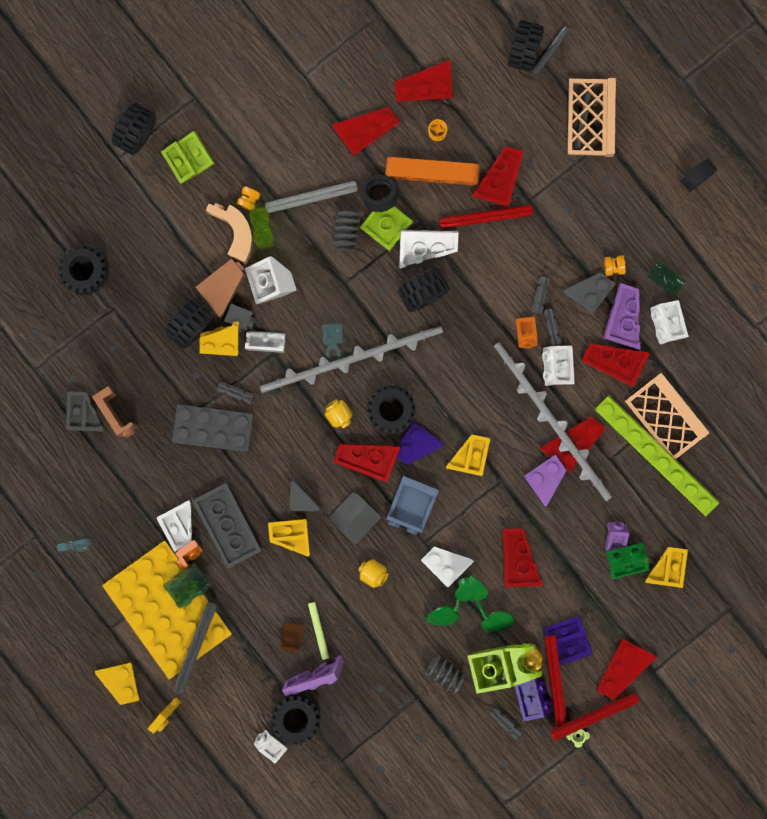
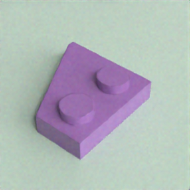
M556 454L524 477L543 505L547 506L567 469Z

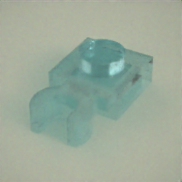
M342 324L322 325L323 344H329L326 350L327 357H330L331 350H336L337 357H340L341 352L337 344L343 343Z
M91 538L57 544L58 552L76 549L77 552L88 551V547L93 545Z

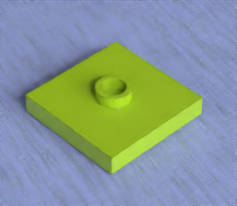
M394 206L385 212L372 211L360 226V229L390 252L399 241L401 230H407L413 221Z

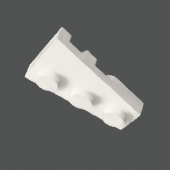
M401 230L399 269L414 263H421L427 259L438 258L457 252L458 231Z

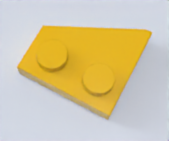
M238 321L225 328L221 326L213 331L200 333L201 354L238 356Z
M471 435L448 463L446 469L483 476L490 438Z
M307 519L268 523L271 543L302 555L310 556Z
M667 547L646 578L645 583L683 588L688 550Z
M132 662L95 671L97 677L120 705L140 701Z
M175 697L148 727V730L153 734L157 730L161 732L169 723L168 717L181 701Z

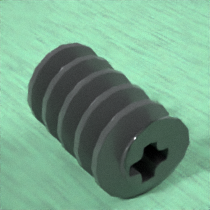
M352 211L337 212V216L342 219L336 220V224L340 226L335 227V231L339 234L333 236L337 240L332 242L333 247L340 251L355 253V250L350 247L357 244L352 241V238H358V235L354 234L353 231L359 230L354 224L360 223V220L355 217L361 214Z
M438 654L428 663L423 673L429 670L428 677L436 675L434 681L437 682L441 679L440 686L448 684L447 691L454 689L453 695H455L464 683L466 674L462 673L458 676L459 669L457 668L452 671L453 664L446 666V659L439 662L441 656Z

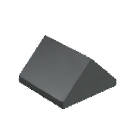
M295 481L290 483V511L319 512L321 510Z
M353 491L328 520L356 545L382 517Z

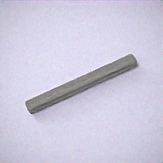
M351 181L266 202L265 208L267 213H272L356 192L358 187L356 181Z

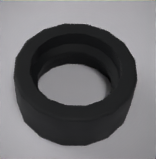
M707 158L680 181L691 192L714 174L717 168Z
M375 175L368 178L362 184L361 194L367 209L373 212H385L393 208L397 203L398 192L396 183L392 178L386 175ZM378 187H386L391 191L389 196L382 200H373L368 195L371 190Z

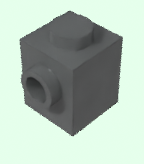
M231 304L224 322L232 325L233 322L238 321L239 333H241L242 330L247 332L248 328L253 327L255 318L253 317V312Z

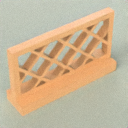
M616 78L569 79L568 155L614 156ZM573 84H581L586 90L578 96L573 91ZM594 84H603V92L599 96L590 89ZM587 91L595 98L589 105L581 99ZM577 101L585 107L579 115L573 110V104ZM596 101L603 106V110L598 115L590 108ZM587 110L595 117L589 124L580 117ZM577 119L585 126L579 133L572 128V124ZM595 120L602 124V130L598 134L590 128V125ZM586 129L595 136L588 143L580 136ZM577 138L585 145L581 150H572V142ZM597 138L602 143V151H594L589 145Z
M662 372L625 401L656 441L675 459L710 433ZM654 383L660 389L659 397L647 396L648 388ZM661 392L666 396V398L661 397ZM636 397L645 398L644 409L635 408L631 401ZM647 398L659 399L657 410L646 409ZM661 400L670 401L672 404L671 412L659 411ZM673 407L678 411V413L673 412ZM645 412L657 413L656 424L646 422ZM659 413L671 414L669 425L658 424ZM673 415L682 416L684 419L683 427L671 426ZM685 423H687L690 426V428L685 427ZM657 427L669 428L668 439L658 437ZM671 428L683 429L681 440L670 439ZM685 430H693L698 436L692 442L683 441ZM669 442L681 443L680 451L675 455L669 450Z

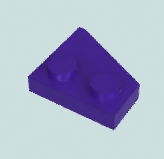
M414 423L397 445L401 446L397 458L408 465L441 448L444 444Z

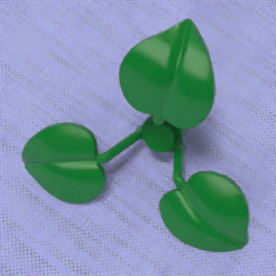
M472 575L469 578L459 580V588L455 591L457 602L454 609L450 606H443L425 617L426 622L433 625H452L459 619V614L456 612L459 610L460 601L474 600L483 618L486 619L481 623L485 630L491 632L502 631L512 626L515 622L513 616L505 611L493 612L489 616L485 614L480 600L487 597L488 590L482 582Z

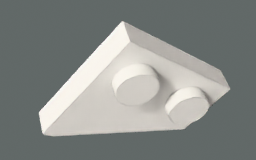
M190 500L157 517L174 552L192 541Z
M433 547L421 559L447 587L474 562L472 559L437 547Z

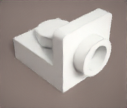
M267 730L259 734L254 742L258 751L274 763L287 750V747Z

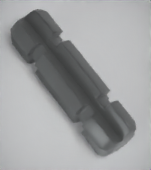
M547 277L539 278L538 284L540 286L537 287L534 298L535 304H533L531 310L535 314L543 313L544 307L542 305L545 304L548 293L547 287H549L551 281Z
M554 309L544 310L545 319L547 318L546 325L549 336H551V345H560L562 341L558 335L559 329L557 320L554 318Z
M224 382L218 384V392L227 393L226 395L239 400L243 399L244 402L249 404L252 403L254 398L252 393L244 392V390L232 385L228 386Z
M495 707L491 710L490 715L497 719V722L507 732H510L514 739H518L522 735V731L515 727V724L505 714H502L499 708Z

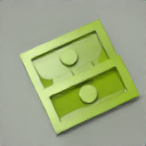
M196 131L191 132L180 141H175L161 151L180 184L216 164Z

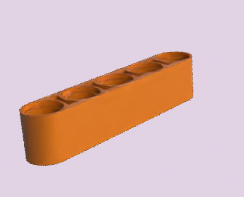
M388 157L386 159L385 175L398 180L478 185L479 165Z

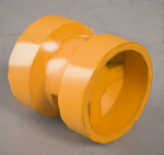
M433 120L429 125L428 135L433 141H442L447 135V125L443 120Z
M244 186L241 191L242 196L238 198L236 205L253 212L256 207L255 202L259 200L261 194Z
M623 255L616 258L604 257L605 276H612L614 273L619 275L625 274V259Z

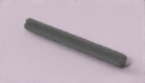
M212 602L206 604L173 687V691L178 694H182L216 611L217 605Z

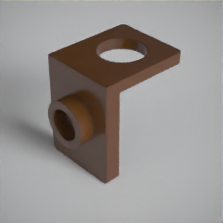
M285 622L280 649L300 652L304 625Z

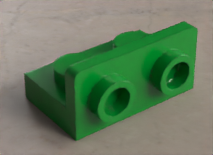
M643 543L606 552L612 580L649 571L648 556Z

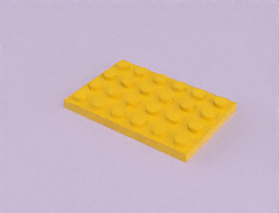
M165 540L102 586L167 678L171 679L181 670L206 604L209 601L186 569L182 570L176 561L178 557ZM216 611L196 660L232 635Z

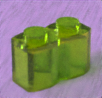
M265 207L251 209L250 221L254 228L253 237L259 250L273 248L274 237L270 229V217Z

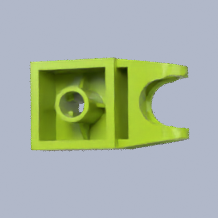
M535 644L508 645L477 651L468 655L476 693L510 688L541 677L543 675L542 671L531 670L524 663L526 653L536 649Z

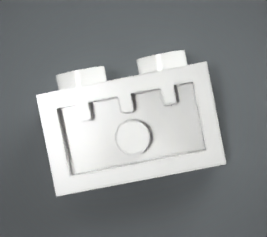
M679 300L662 303L650 308L659 344L689 337Z
M550 346L543 348L542 360L544 362L543 379L545 380V386L575 384L572 346Z

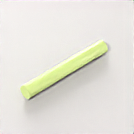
M309 603L308 607L322 660L329 659L316 603Z

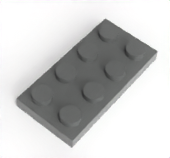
M177 404L172 443L249 452L254 414Z
M227 483L192 500L227 569L262 551Z

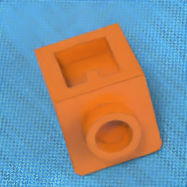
M535 317L516 319L518 347L532 348L537 346Z
M193 540L175 552L179 558L176 561L181 569H186L189 572L193 571L188 561L196 559L203 549Z

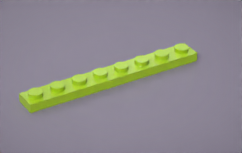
M610 395L596 407L595 410L704 516H707L720 503Z

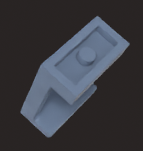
M403 476L386 518L389 520L388 524L397 528L400 525L407 527L406 531L417 535L418 532L422 533L439 490Z

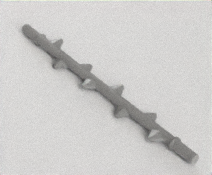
M440 325L399 340L392 334H389L387 344L366 351L357 345L351 356L329 362L324 357H321L318 367L297 374L288 368L285 378H278L276 381L259 387L261 393H265L303 379L312 385L315 383V378L318 374L339 368L344 373H348L351 363L372 356L381 362L384 352L405 345L414 351L416 350L417 341L441 334L443 330Z
M500 342L494 345V348L504 360V364H507L520 382L517 392L528 393L539 408L538 422H549L562 440L559 447L560 452L570 451L583 469L579 478L581 480H591L593 486L597 488L605 501L611 499L612 496L601 482L602 480L597 477L586 461L589 451L576 448L565 433L568 422H557L544 404L547 393L545 391L536 392L523 375L525 363L515 364L512 360L513 357H510Z

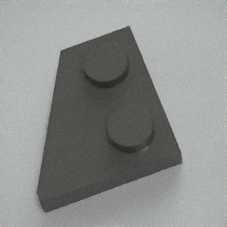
M600 272L565 289L563 293L590 314H593L615 286V283Z
M67 392L66 430L103 432V427L87 392Z

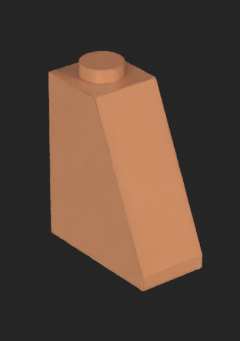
M230 259L196 286V289L220 319L224 317L245 276L242 272L245 269L238 260L234 262Z

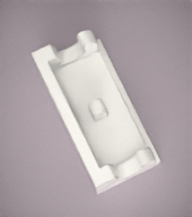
M246 332V350L284 353L286 334Z

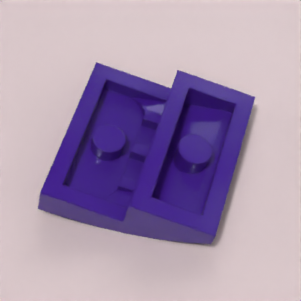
M579 616L543 628L545 637L547 635L556 636L560 666L592 655Z

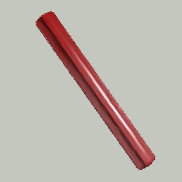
M532 205L444 217L439 219V225L441 229L532 216L533 208Z
M547 635L545 637V646L557 728L566 724L567 718L556 636Z
M636 693L627 695L550 731L554 741H557L640 702L639 697Z

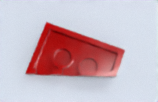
M387 107L332 124V127L351 154L355 156L399 125L400 122L391 109Z
M590 344L581 362L633 387L650 353Z
M590 417L567 431L566 434L578 450H589L606 428L593 417ZM560 437L540 448L550 458L557 454L568 473L578 463L570 451L560 452L559 447L562 442Z
M340 443L333 462L388 482L401 446Z
M523 528L502 529L504 587L543 586Z
M622 639L596 691L614 700L657 657Z

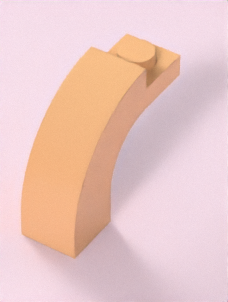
M217 203L214 206L208 204L206 209L208 214L227 222L233 228L234 240L229 249L228 256L246 264L253 246L252 232L247 220L239 210L229 205L227 211H224L225 207Z

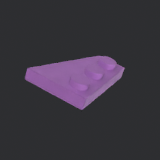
M622 283L619 284L603 339L640 350L639 289Z
M342 655L336 657V662L327 665L325 662L319 665L312 673L306 671L286 680L282 689L284 695H298L304 690H314L320 685L326 683L329 685L336 682L344 664Z

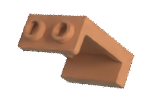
M108 386L92 396L115 434L119 437L128 438L135 433L134 429L137 428V425L130 422L123 426L108 402L117 396L114 389Z

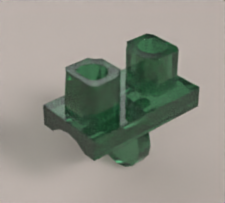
M658 261L646 277L673 296L677 295L686 281Z

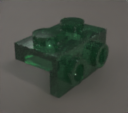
M195 562L163 584L165 590L175 601L179 609L183 606H188L194 598L206 593L211 586Z

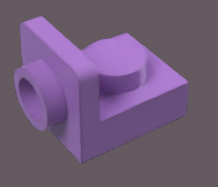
M619 521L608 522L607 528L609 532L605 545L606 552L626 547L629 538L627 525Z

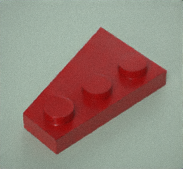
M450 60L396 81V102L453 99Z
M505 146L472 197L508 207L524 151Z

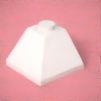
M272 256L245 268L256 304L280 298L296 291L291 272Z

